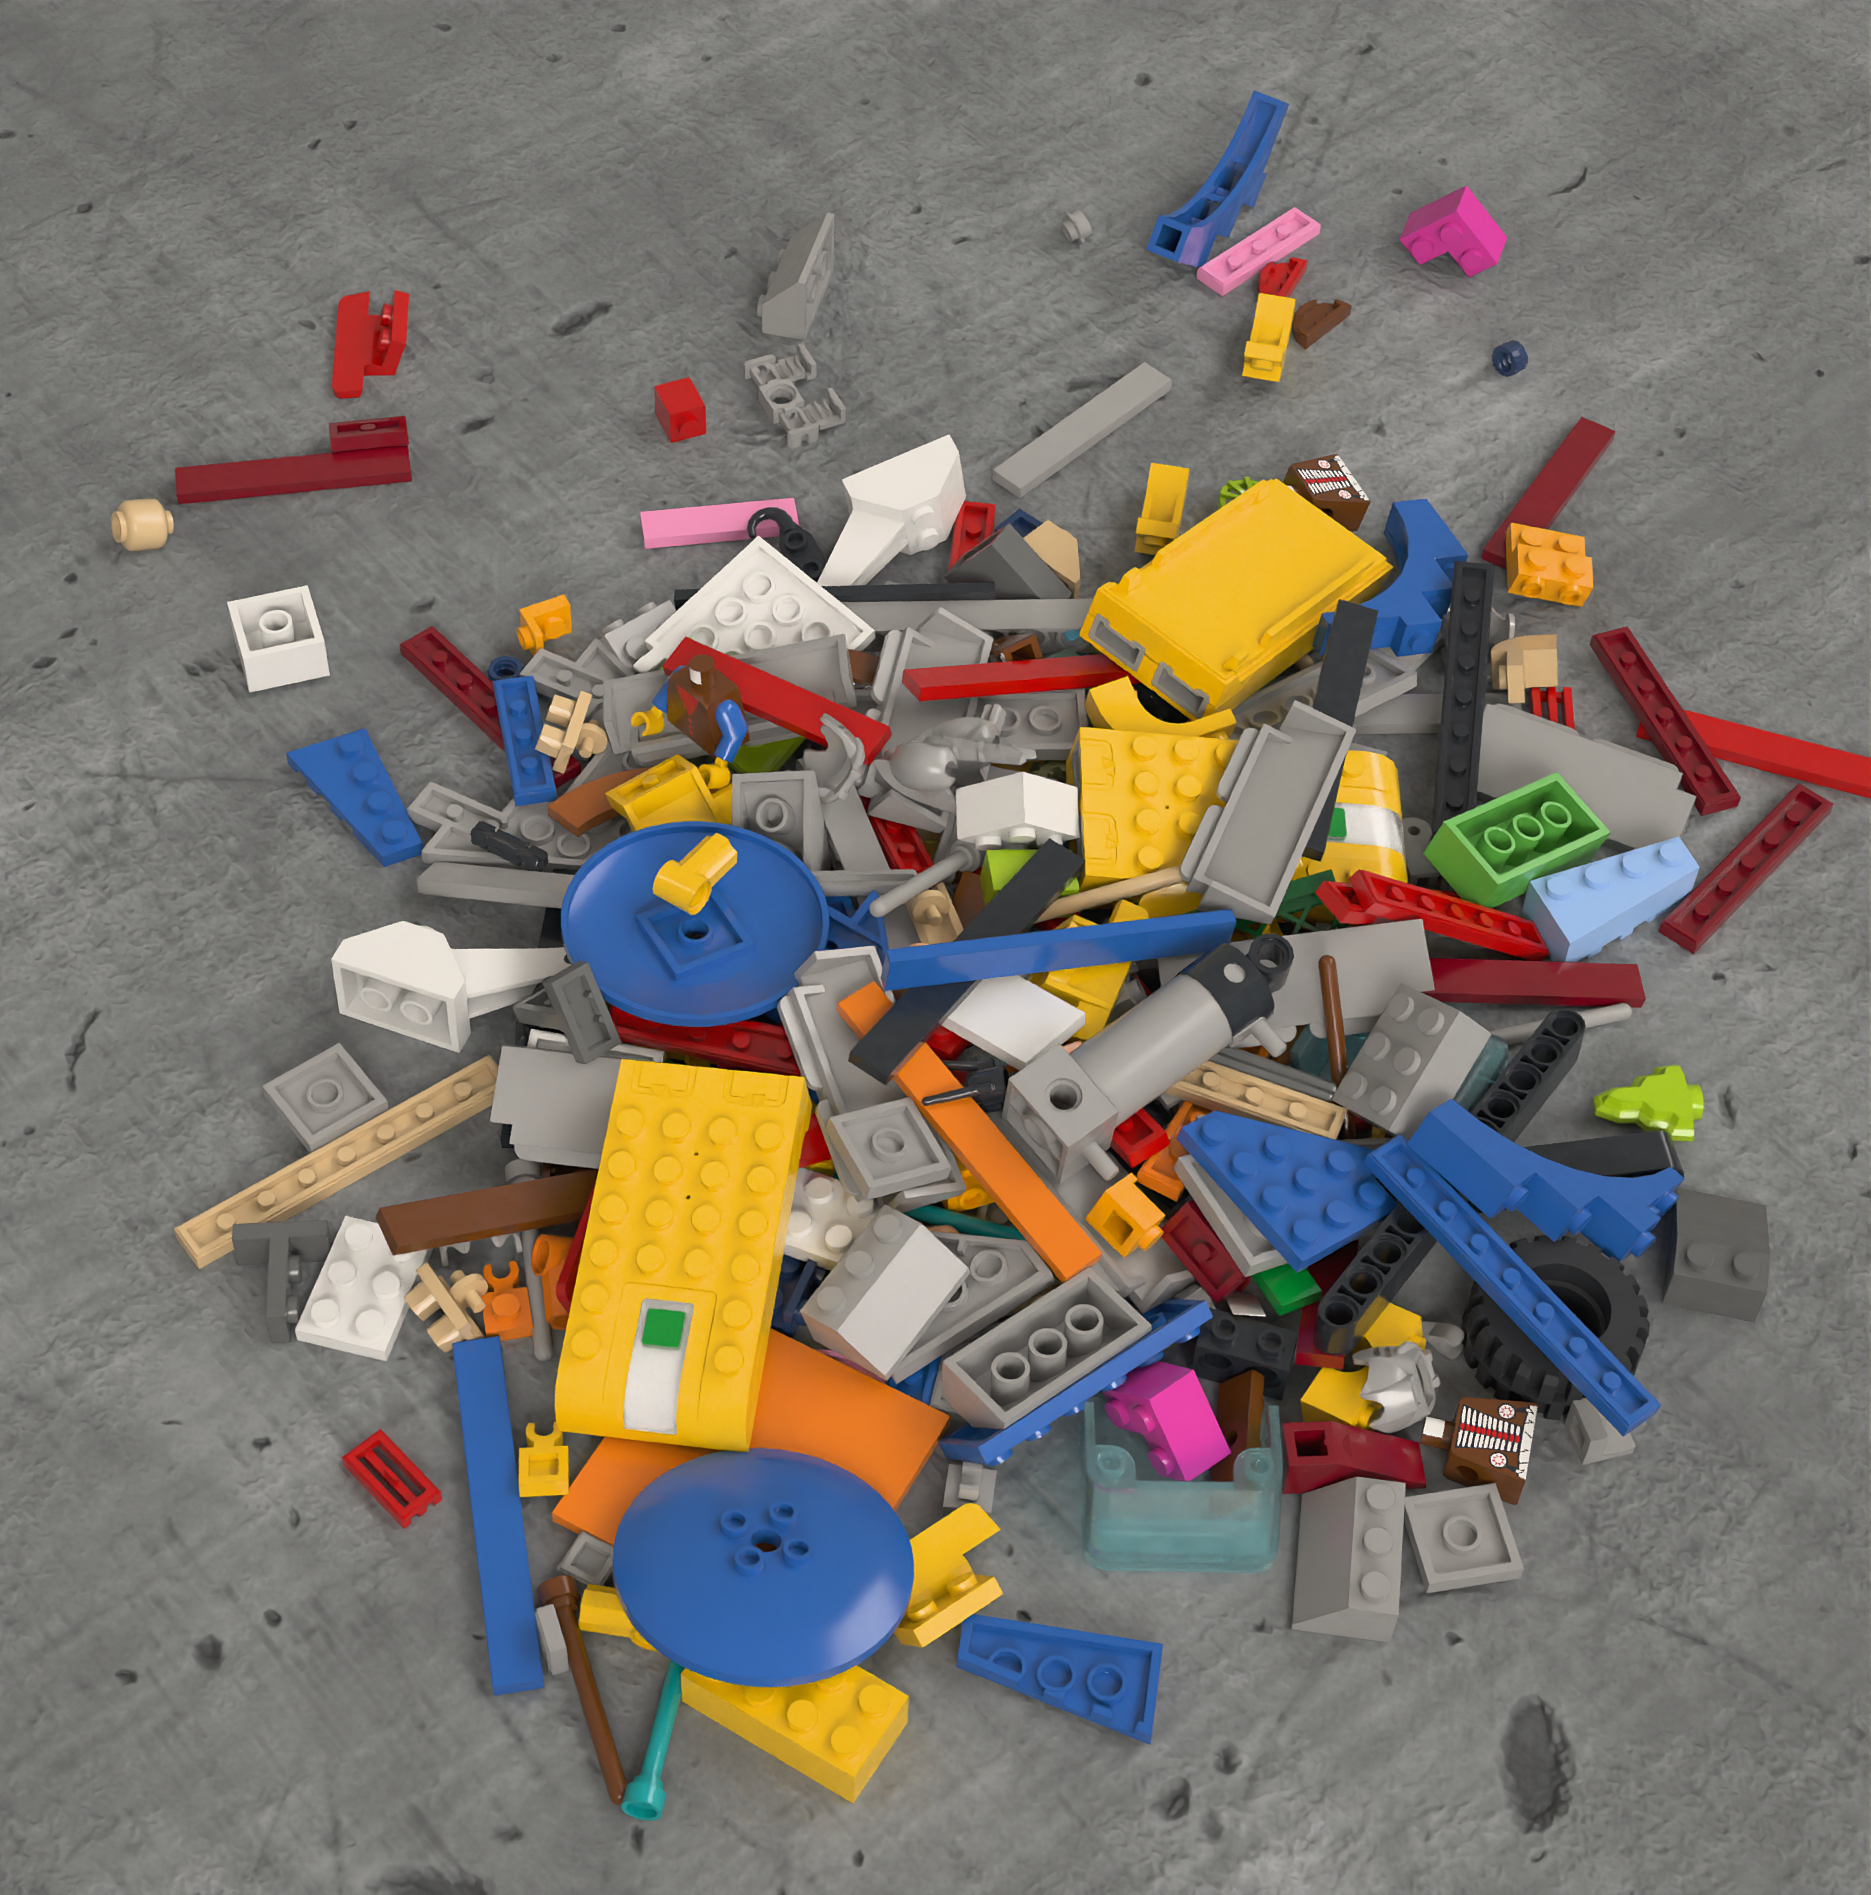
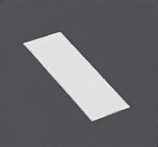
M1232 1293L1226 1299L1233 1314L1266 1316L1255 1294Z

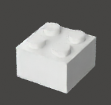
M308 585L227 602L233 636L249 693L330 675L325 641Z
M1019 772L956 789L957 839L975 844L977 850L1040 849L1049 838L1062 846L1064 841L1080 838L1077 787L1030 773Z

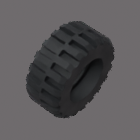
M1547 1235L1535 1236L1533 1242H1528L1526 1238L1511 1242L1509 1247L1634 1376L1649 1336L1650 1323L1647 1320L1649 1309L1644 1296H1638L1641 1287L1631 1274L1625 1276L1623 1273L1625 1266L1613 1256L1610 1259L1603 1256L1601 1248L1589 1243L1588 1247L1577 1244V1238L1562 1236L1561 1240H1556L1555 1242ZM1474 1280L1462 1317L1461 1329L1464 1332V1339L1461 1343L1465 1346L1463 1354L1468 1366L1471 1369L1477 1368L1475 1378L1485 1389L1491 1386L1495 1390L1494 1397L1498 1400L1538 1404L1537 1412L1545 1414L1544 1419L1560 1420L1562 1414L1569 1413L1573 1400H1581L1586 1397Z

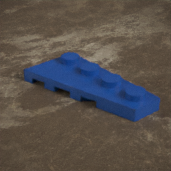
M365 728L286 753L289 766L296 773L299 771L307 779V785L316 795L320 794L330 804L331 811L340 820L344 819L353 829V835L383 867L422 855V841Z
M972 1614L963 1620L956 1667L1150 1745L1163 1644Z

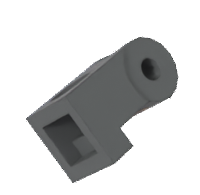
M1409 817L1402 819L1408 884L1429 890L1447 891L1449 883L1423 854L1431 842L1432 828L1426 821L1419 818ZM1399 838V840H1400V846H1401V851H1402L1401 838Z

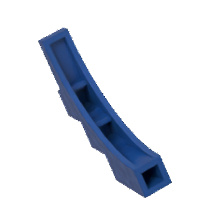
M1253 91L1243 118L1214 171L1194 197L1184 206L1170 214L1158 216L1146 250L1182 264L1201 267L1206 264L1216 235L1230 237L1242 204L1250 207L1255 206L1267 175L1263 171L1289 107L1288 103Z
M1427 499L1393 502L1383 534L1394 551L1399 569V577L1388 589L1373 599L1359 604L1378 610L1370 649L1390 647L1396 657L1432 653L1441 627V619H1443V615H1447L1451 603L1454 562H1466L1468 554ZM1335 611L1321 614L1312 644L1318 655L1325 654Z
M1453 1099L1430 1111L1407 1143L1414 1152L1490 1219L1505 1209H1508L1510 1212L1517 1209L1552 1241L1555 1242L1569 1231L1574 1236L1580 1232L1595 1246L1601 1248L1607 1257L1611 1258L1613 1256L1619 1262L1631 1254L1639 1258L1651 1246L1656 1237L1650 1232L1661 1220L1660 1217L1667 1214L1680 1197L1674 1192L1685 1179L1672 1167L1654 1175L1635 1178L1601 1176L1567 1167L1543 1158L1510 1141L1479 1121Z

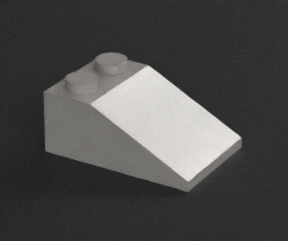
M815 771L732 774V826L753 831L777 842L798 857L810 871H831V857Z

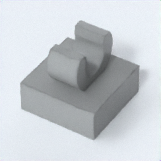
M963 1461V1466L949 1464L942 1516L949 1515L964 1504L973 1503L979 1505L991 1518L997 1470L982 1468L983 1464Z

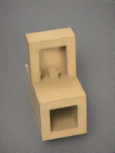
M1557 634L1515 637L1502 641L1492 648L1493 689H1508V703H1525V688L1558 686Z

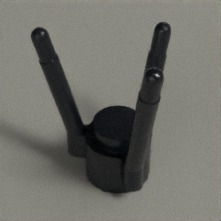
M994 1059L983 1061L941 1060L949 1071L976 1072V1075L968 1077L969 1087L942 1092L922 1099V1104L929 1106L972 1097L976 1103L982 1102L979 1104V1107L985 1113L1003 1109V1102H1005L1008 1080L1010 1078L1005 1065L995 1066Z

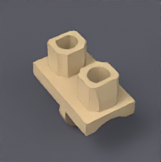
M580 691L576 701L554 694L545 720L566 729L563 731L544 723L535 750L556 758L552 770L564 774L570 755L575 747L579 749L580 756L584 758H589L591 754H598L606 749L608 735L600 727V722L593 719L589 723H583L592 694Z
M943 882L935 885L932 890L927 889L905 902L921 943L938 944L953 942L964 930Z
M426 1262L418 1268L416 1272L422 1281L404 1299L422 1321L439 1308H442L445 1315L426 1329L434 1343L447 1353L453 1349L452 1343L486 1338L466 1310L467 1307H470L474 1313H478L485 1308L486 1304L481 1296L487 1292L488 1284L484 1277L478 1273L465 1276L462 1270H457L450 1276L454 1283L450 1287L442 1275L437 1276L429 1263Z

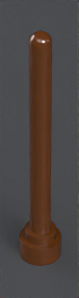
M1324 955L1318 961L1331 1078L1338 1088L1349 1067L1336 960L1330 955ZM1349 1111L1346 1112L1340 1129L1339 1140L1357 1139L1354 1114Z
M556 1576L541 1583L537 1588V1595L541 1607L554 1604L567 1648L568 1662L609 1798L614 1804L622 1805L627 1781L575 1615L578 1610L577 1603L581 1598L573 1576Z

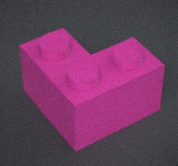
M1466 185L1411 212L1399 240L1419 265L1449 252L1467 276L1471 277L1498 264L1507 236Z
M1159 1361L1142 1368L1137 1366L1125 1374L1127 1380L1122 1385L1113 1390L1103 1392L1107 1401L1105 1410L1110 1420L1118 1428L1144 1436L1150 1449L1148 1453L1150 1463L1161 1476L1188 1483L1231 1453L1193 1369Z

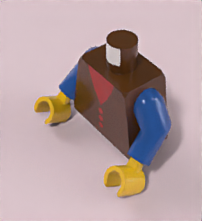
M703 654L696 655L690 659L688 665L679 666L671 673L651 702L654 706L651 710L634 713L631 718V726H642L646 723V729L641 736L658 734L664 728L663 713H667V720L716 759L714 764H703L698 770L704 782L708 783V789H720L727 786L730 782L728 762L733 763L740 746L750 741L740 690L737 685L715 668L712 657Z

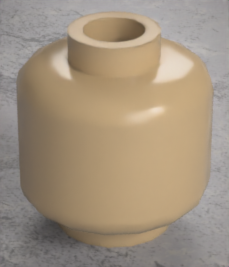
M153 498L125 500L111 516V529L115 541L121 543L129 551L160 549L166 543L168 534H172L174 529L171 512L169 510L165 511L160 501Z

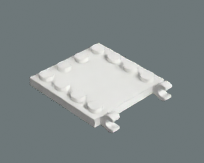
M758 536L645 640L646 647L650 651L642 656L633 667L639 672L638 674L658 671L685 636L729 656L844 633L848 649L861 652L876 637L875 630Z

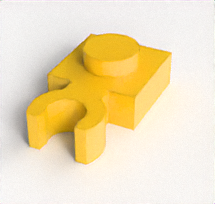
M554 1422L553 1432L550 1435L539 1436L535 1432V1423H528L526 1427L527 1448H519L520 1497L569 1495L568 1446H563V1432L558 1430L557 1423Z

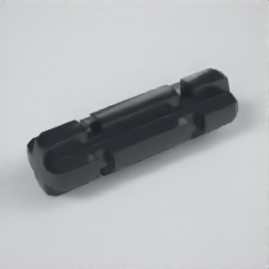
M479 821L471 830L472 844L485 850L490 847L489 852L518 866L523 863V868L528 871L542 872L549 862L547 851L534 845L529 848L530 843L501 829H498L496 832V827L487 822Z

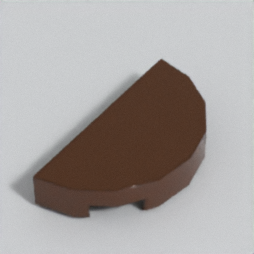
M1316 299L1301 305L1295 312L1292 334L1296 342L1306 350L1350 316L1352 305L1334 299V304H1317Z

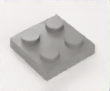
M340 1043L262 1086L265 1098L309 1153L389 1110L386 1098Z
M911 1097L829 1117L825 1130L865 1200L944 1180L949 1176L952 1166Z
M1496 1483L1405 1497L1404 1523L1426 1593L1521 1578L1524 1567Z

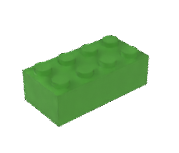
M1556 772L1444 821L1423 854L1462 900L1492 909L1526 893L1531 880L1588 864L1611 832L1560 774Z

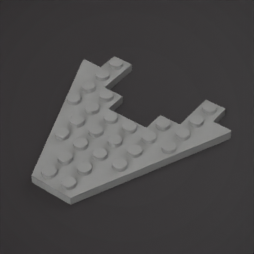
M598 639L592 641L576 662L540 648L519 673V677L533 676L536 692L552 699L554 694L576 701L580 691L592 694L583 723H589L593 719L597 720L601 724L600 727L606 733L603 722V681L635 675ZM608 737L606 749L592 758L565 794L598 778L626 770L644 768V766H636L631 751L614 754ZM709 754L686 760L696 767H700L703 764H714L716 759ZM728 767V769H729V771H730V774H735V773ZM431 781L407 808L411 821L436 832L421 851L423 862L431 865L438 861L526 870L523 868V863L518 866L489 852L490 847L485 850L472 844L470 833L479 821L495 826L496 832L498 829H501L530 843L529 848L534 845L547 851L549 862L542 871L547 873H553L554 869L579 870L593 854L604 846L624 835L632 833L627 819L619 815L604 821L580 837H577L548 816L547 806L554 801L515 807L513 797L504 810L500 812Z

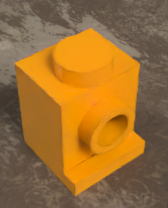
M1132 1173L1107 1189L1085 1218L1123 1258L1139 1247L1144 1252L1152 1247L1164 1233L1158 1225L1166 1216L1134 1185L1138 1179Z

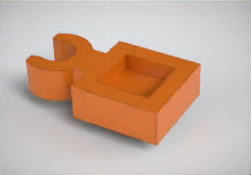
M509 1261L510 1273L507 1277L501 1279L493 1276L491 1264L484 1266L483 1275L488 1284L487 1290L489 1291L481 1296L486 1304L483 1309L486 1338L500 1336V1341L532 1336L533 1323L527 1287L518 1288L520 1275L515 1261Z

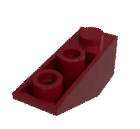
M1333 1421L1282 1424L1276 1450L1282 1495L1303 1494L1354 1477L1406 1483L1405 1489L1426 1488L1427 1484L1419 1442Z

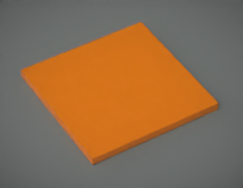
M770 1328L749 1448H769L799 1452L833 1463L865 1481L896 1512L936 1448L938 1441L941 1440L949 1427L950 1416ZM604 1437L569 1487V1495H564L553 1510L552 1520L578 1535L583 1530L614 1546L617 1530L625 1512L644 1488L662 1474L682 1463L707 1454L726 1450ZM769 1543L754 1545L762 1550V1552H772L777 1549Z

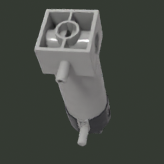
M1273 933L1256 937L1246 955L1228 943L1217 944L1178 972L1170 982L1069 1054L1058 1043L1009 1078L1002 1118L1059 1184L1089 1163L1104 1180H1111L1117 1175L1119 1168L1105 1151L1110 1148L1114 1129L1224 1048H1233L1250 1034H1253L1273 1057L1280 1056L1286 1050V1043L1266 1021L1274 1014L1275 1003L1271 993L1280 990L1285 985L1294 959L1291 944L1284 937ZM1260 960L1272 961L1277 967H1266L1260 963Z

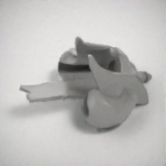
M959 717L940 723L896 748L884 747L877 755L878 759L874 760V763L883 778L903 795L915 801L931 805L934 808H939L940 811L951 812L957 816L956 797L951 792L954 786L965 787L988 781L983 767L988 766L992 762L1022 765L1027 762L1026 759H1034L1037 755L1035 750L1014 747L1011 744L1007 746L1000 744V734L997 728L986 719Z

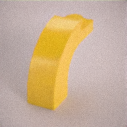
M1259 293L1250 341L1246 342L1242 377L1280 382L1296 299Z
M1151 463L1141 518L1138 517L1135 552L1156 555L1160 549L1179 537L1190 475L1189 468Z
M1128 676L1089 689L1084 704L1094 728L1229 740L1237 724L1231 708L1188 723L1175 724L1159 720L1147 712L1141 705Z

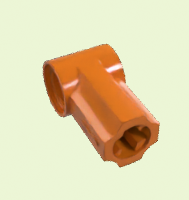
M541 1234L535 1240L532 1248V1271L535 1275L542 1276L546 1323L551 1325V1329L566 1330L569 1314L557 1299L556 1284L574 1238Z

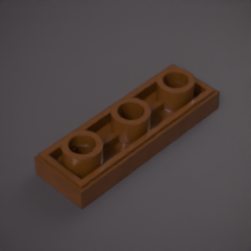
M1253 1369L1219 1384L1216 1420L1231 1451L1228 1456L1212 1466L1208 1510L1219 1516L1255 1502L1258 1492L1257 1469L1258 1456L1261 1450L1260 1429L1261 1415L1264 1409V1376Z

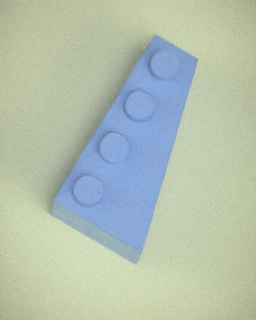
M1680 837L1672 838L1531 880L1521 914L1525 919L1534 921L1550 954L1548 956L1552 962H1577L1584 957L1589 959L1600 953L1602 946L1616 938L1621 940L1632 934L1634 927L1644 921L1650 923L1677 907L1692 892L1700 867Z

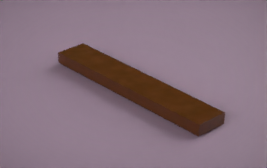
M599 1169L380 1207L375 1218L393 1256L579 1221L584 1213Z

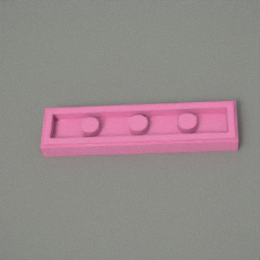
M1294 207L1199 267L1196 279L1221 296H1224L1260 273L1268 263L1277 262L1319 235L1321 224Z
M794 498L640 512L645 549L751 539L747 532L748 521L754 513L767 507H777L786 511L793 521L799 525ZM764 520L756 527V537L780 536V528L775 521Z

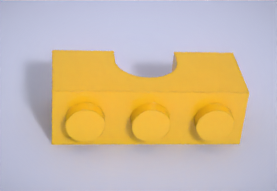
M1389 1303L1351 1353L1355 1354L1361 1350L1379 1346H1400L1405 1341L1414 1342L1424 1350L1426 1338L1423 1337L1421 1316ZM1366 1365L1361 1370L1355 1372H1341L1333 1368L1322 1367L1300 1400L1303 1422L1333 1421L1373 1431L1374 1429L1370 1427L1372 1420L1379 1417V1410L1382 1404L1360 1397L1361 1389L1368 1379L1369 1367Z

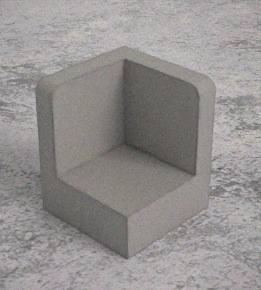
M1587 1398L1573 1400L1564 1425L1582 1465L1633 1453L1635 1443L1630 1433L1623 1437Z

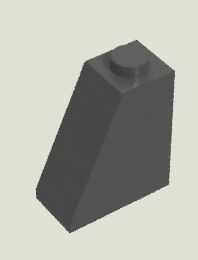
M1010 523L961 555L944 576L949 583L995 582V600L1068 599L1072 594Z

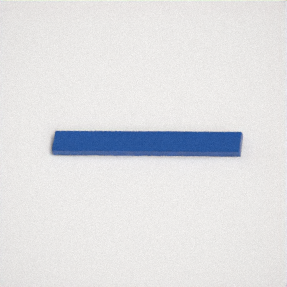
M1232 909L888 949L885 954L881 982L884 991L1204 953L1219 943L1229 944L1237 921Z
M1402 1134L1367 1154L1364 1165L1623 1437L1658 1412L1661 1404L1452 1186L1407 1145L1408 1141Z
M500 1336L454 1342L452 1346L493 1694L496 1696L544 1688Z

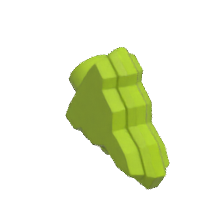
M1675 1064L1655 1067L1652 1074L1635 1077L1630 1086L1612 1087L1594 1096L1592 1107L1594 1115L1616 1123H1636L1646 1132L1664 1131L1671 1136L1672 1141L1692 1142L1694 1140V1120H1701L1704 1100L1700 1085H1687L1680 1065L1677 1066Z

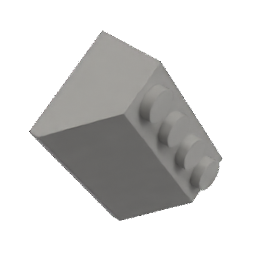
M1088 1267L942 1362V1397L972 1427L1005 1429L1150 1333L1152 1325L1093 1269Z

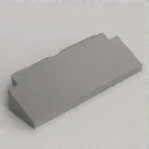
M940 606L917 626L916 631L910 627H906L902 632L891 630L885 637L870 691L872 699L877 703V708L869 709L864 714L871 719L890 726L892 736L884 747L896 748L940 723L959 717H974L979 697L919 702L902 684L903 670L988 663L994 638ZM874 761L870 766L862 763L859 769L863 774L858 781L855 780L854 785L858 795L871 798L867 815L937 833L946 828L950 812L940 811L939 808H934L931 805L915 801L903 795L883 778ZM956 786L951 789L953 794H955Z
M845 633L731 656L844 707H857ZM664 670L603 681V722L613 753L618 754L631 751L636 766L658 765L676 754H679L684 759L709 755L667 720V713H663L664 728L658 734L641 736L646 729V723L642 726H631V718L634 713L651 710L654 706L651 702L669 677L665 675ZM744 710L750 741L744 744L746 746L800 737V735Z
M1294 700L1279 730L1263 724L1260 731L1254 728H1247L1243 731L1216 788L1217 797L1226 802L1225 807L1222 808L1217 805L1208 807L1179 868L1181 878L1189 882L1186 891L1204 894L1197 908L1198 911L1210 912L1232 909L1235 918L1266 924L1272 923L1357 729Z
M1487 703L1483 712L1477 800L1485 803L1558 772L1611 832L1602 844L1603 846L1625 853L1672 838L1680 837L1681 839L1696 796L1678 790L1683 773L1679 772L1675 765L1603 739L1589 740L1580 737L1578 732L1570 727L1505 704L1491 705Z
M1415 919L1282 936L1291 944L1294 959L1285 985L1280 990L1271 993L1275 1003L1274 1014L1266 1023L1284 1042H1290L1295 1038L1297 1025L1309 1024L1310 1032L1315 1037H1327L1318 961L1322 956L1330 955L1336 960L1344 1034L1371 1032L1400 983L1419 992L1435 990L1423 920ZM1255 939L1230 942L1229 944L1246 955L1249 952L1251 943ZM1206 952L1157 958L1160 988L1174 979L1178 972ZM1260 960V963L1266 967H1277L1272 961ZM1250 1034L1234 1047L1244 1048L1260 1046L1262 1044L1253 1034Z
M875 946L813 952L794 973L799 986L793 987L777 1004V1009L802 1077H805L807 1087L815 1090L819 1103L815 1107V1114L842 1188L847 1194L854 1196L857 1202L864 1201L865 1198L825 1130L829 1117L907 1098V1095L893 1079L885 1086L848 1062L850 1051L861 1040L836 1011L838 1002L872 981H875L893 1004L896 1003L892 991H884L881 982L883 967ZM923 1115L924 1121L952 1166L949 1176L944 1180L877 1197L880 1209L885 1204L903 1213L961 1195L967 1189L951 1148Z
M503 1044L490 1122L512 1125L509 1144L515 1145V1153L522 1160L599 1169L621 1059L628 1058L600 1055L587 1064H581L576 1062L573 1053L569 1051ZM629 1059V1060H636V1061H645V1060Z
M1018 1072L1009 1073V1077L1011 1078ZM1003 1109L985 1113L1103 1253L1100 1261L1090 1268L1123 1299L1128 1296L1143 1314L1179 1294L1192 1284L1199 1283L1161 1237L1147 1251L1144 1252L1139 1247L1123 1258L1085 1220L1102 1194L1129 1175L1109 1150L1105 1151V1153L1119 1168V1172L1111 1180H1104L1089 1163L1059 1184L1002 1118ZM1135 1183L1134 1185H1135L1139 1190H1141L1140 1187ZM1163 1218L1158 1226L1162 1228L1168 1221Z

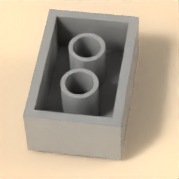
M1400 983L1334 1093L1332 1101L1346 1108L1347 1111L1392 1137L1395 1138L1402 1134L1409 1141L1430 1111L1454 1098L1492 1033L1461 1011Z

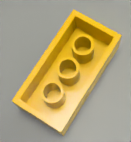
M857 1665L827 1679L787 1687H754L726 1683L708 1678L686 1668L680 1674L682 1702L851 1803L855 1802L908 1723L909 1696Z

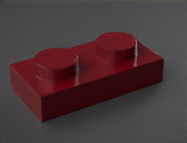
M406 416L329 423L332 452L409 445Z
M1194 1200L1186 1202L1161 1228L1164 1231L1161 1238L1215 1303L1225 1301L1249 1277L1243 1275Z

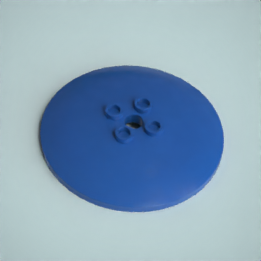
M683 821L665 823L643 828L614 840L593 854L574 875L567 888L561 909V935L567 957L571 965L578 961L589 963L603 999L634 1016L675 1026L708 1027L726 1025L759 1016L776 1008L778 1002L793 987L799 986L794 976L798 968L813 952L826 950L829 934V910L824 893L813 873L798 857L782 845L763 835L737 826L714 822ZM715 833H718L729 839L731 846L737 851V863L712 887L708 901L697 914L690 915L653 894V883L661 867L669 860L680 862L706 836H713ZM695 932L705 935V937L694 940L687 938L685 935Z
M749 1448V1452L720 1451L682 1463L656 1478L643 1489L625 1512L615 1537L612 1561L613 1581L623 1611L640 1635L657 1651L686 1669L708 1678L754 1687H787L808 1684L842 1673L867 1659L885 1644L898 1628L910 1602L914 1580L913 1552L907 1532L895 1511L876 1490L856 1475L828 1461L799 1452L769 1448ZM769 1543L777 1549L772 1552H762V1550L754 1545Z

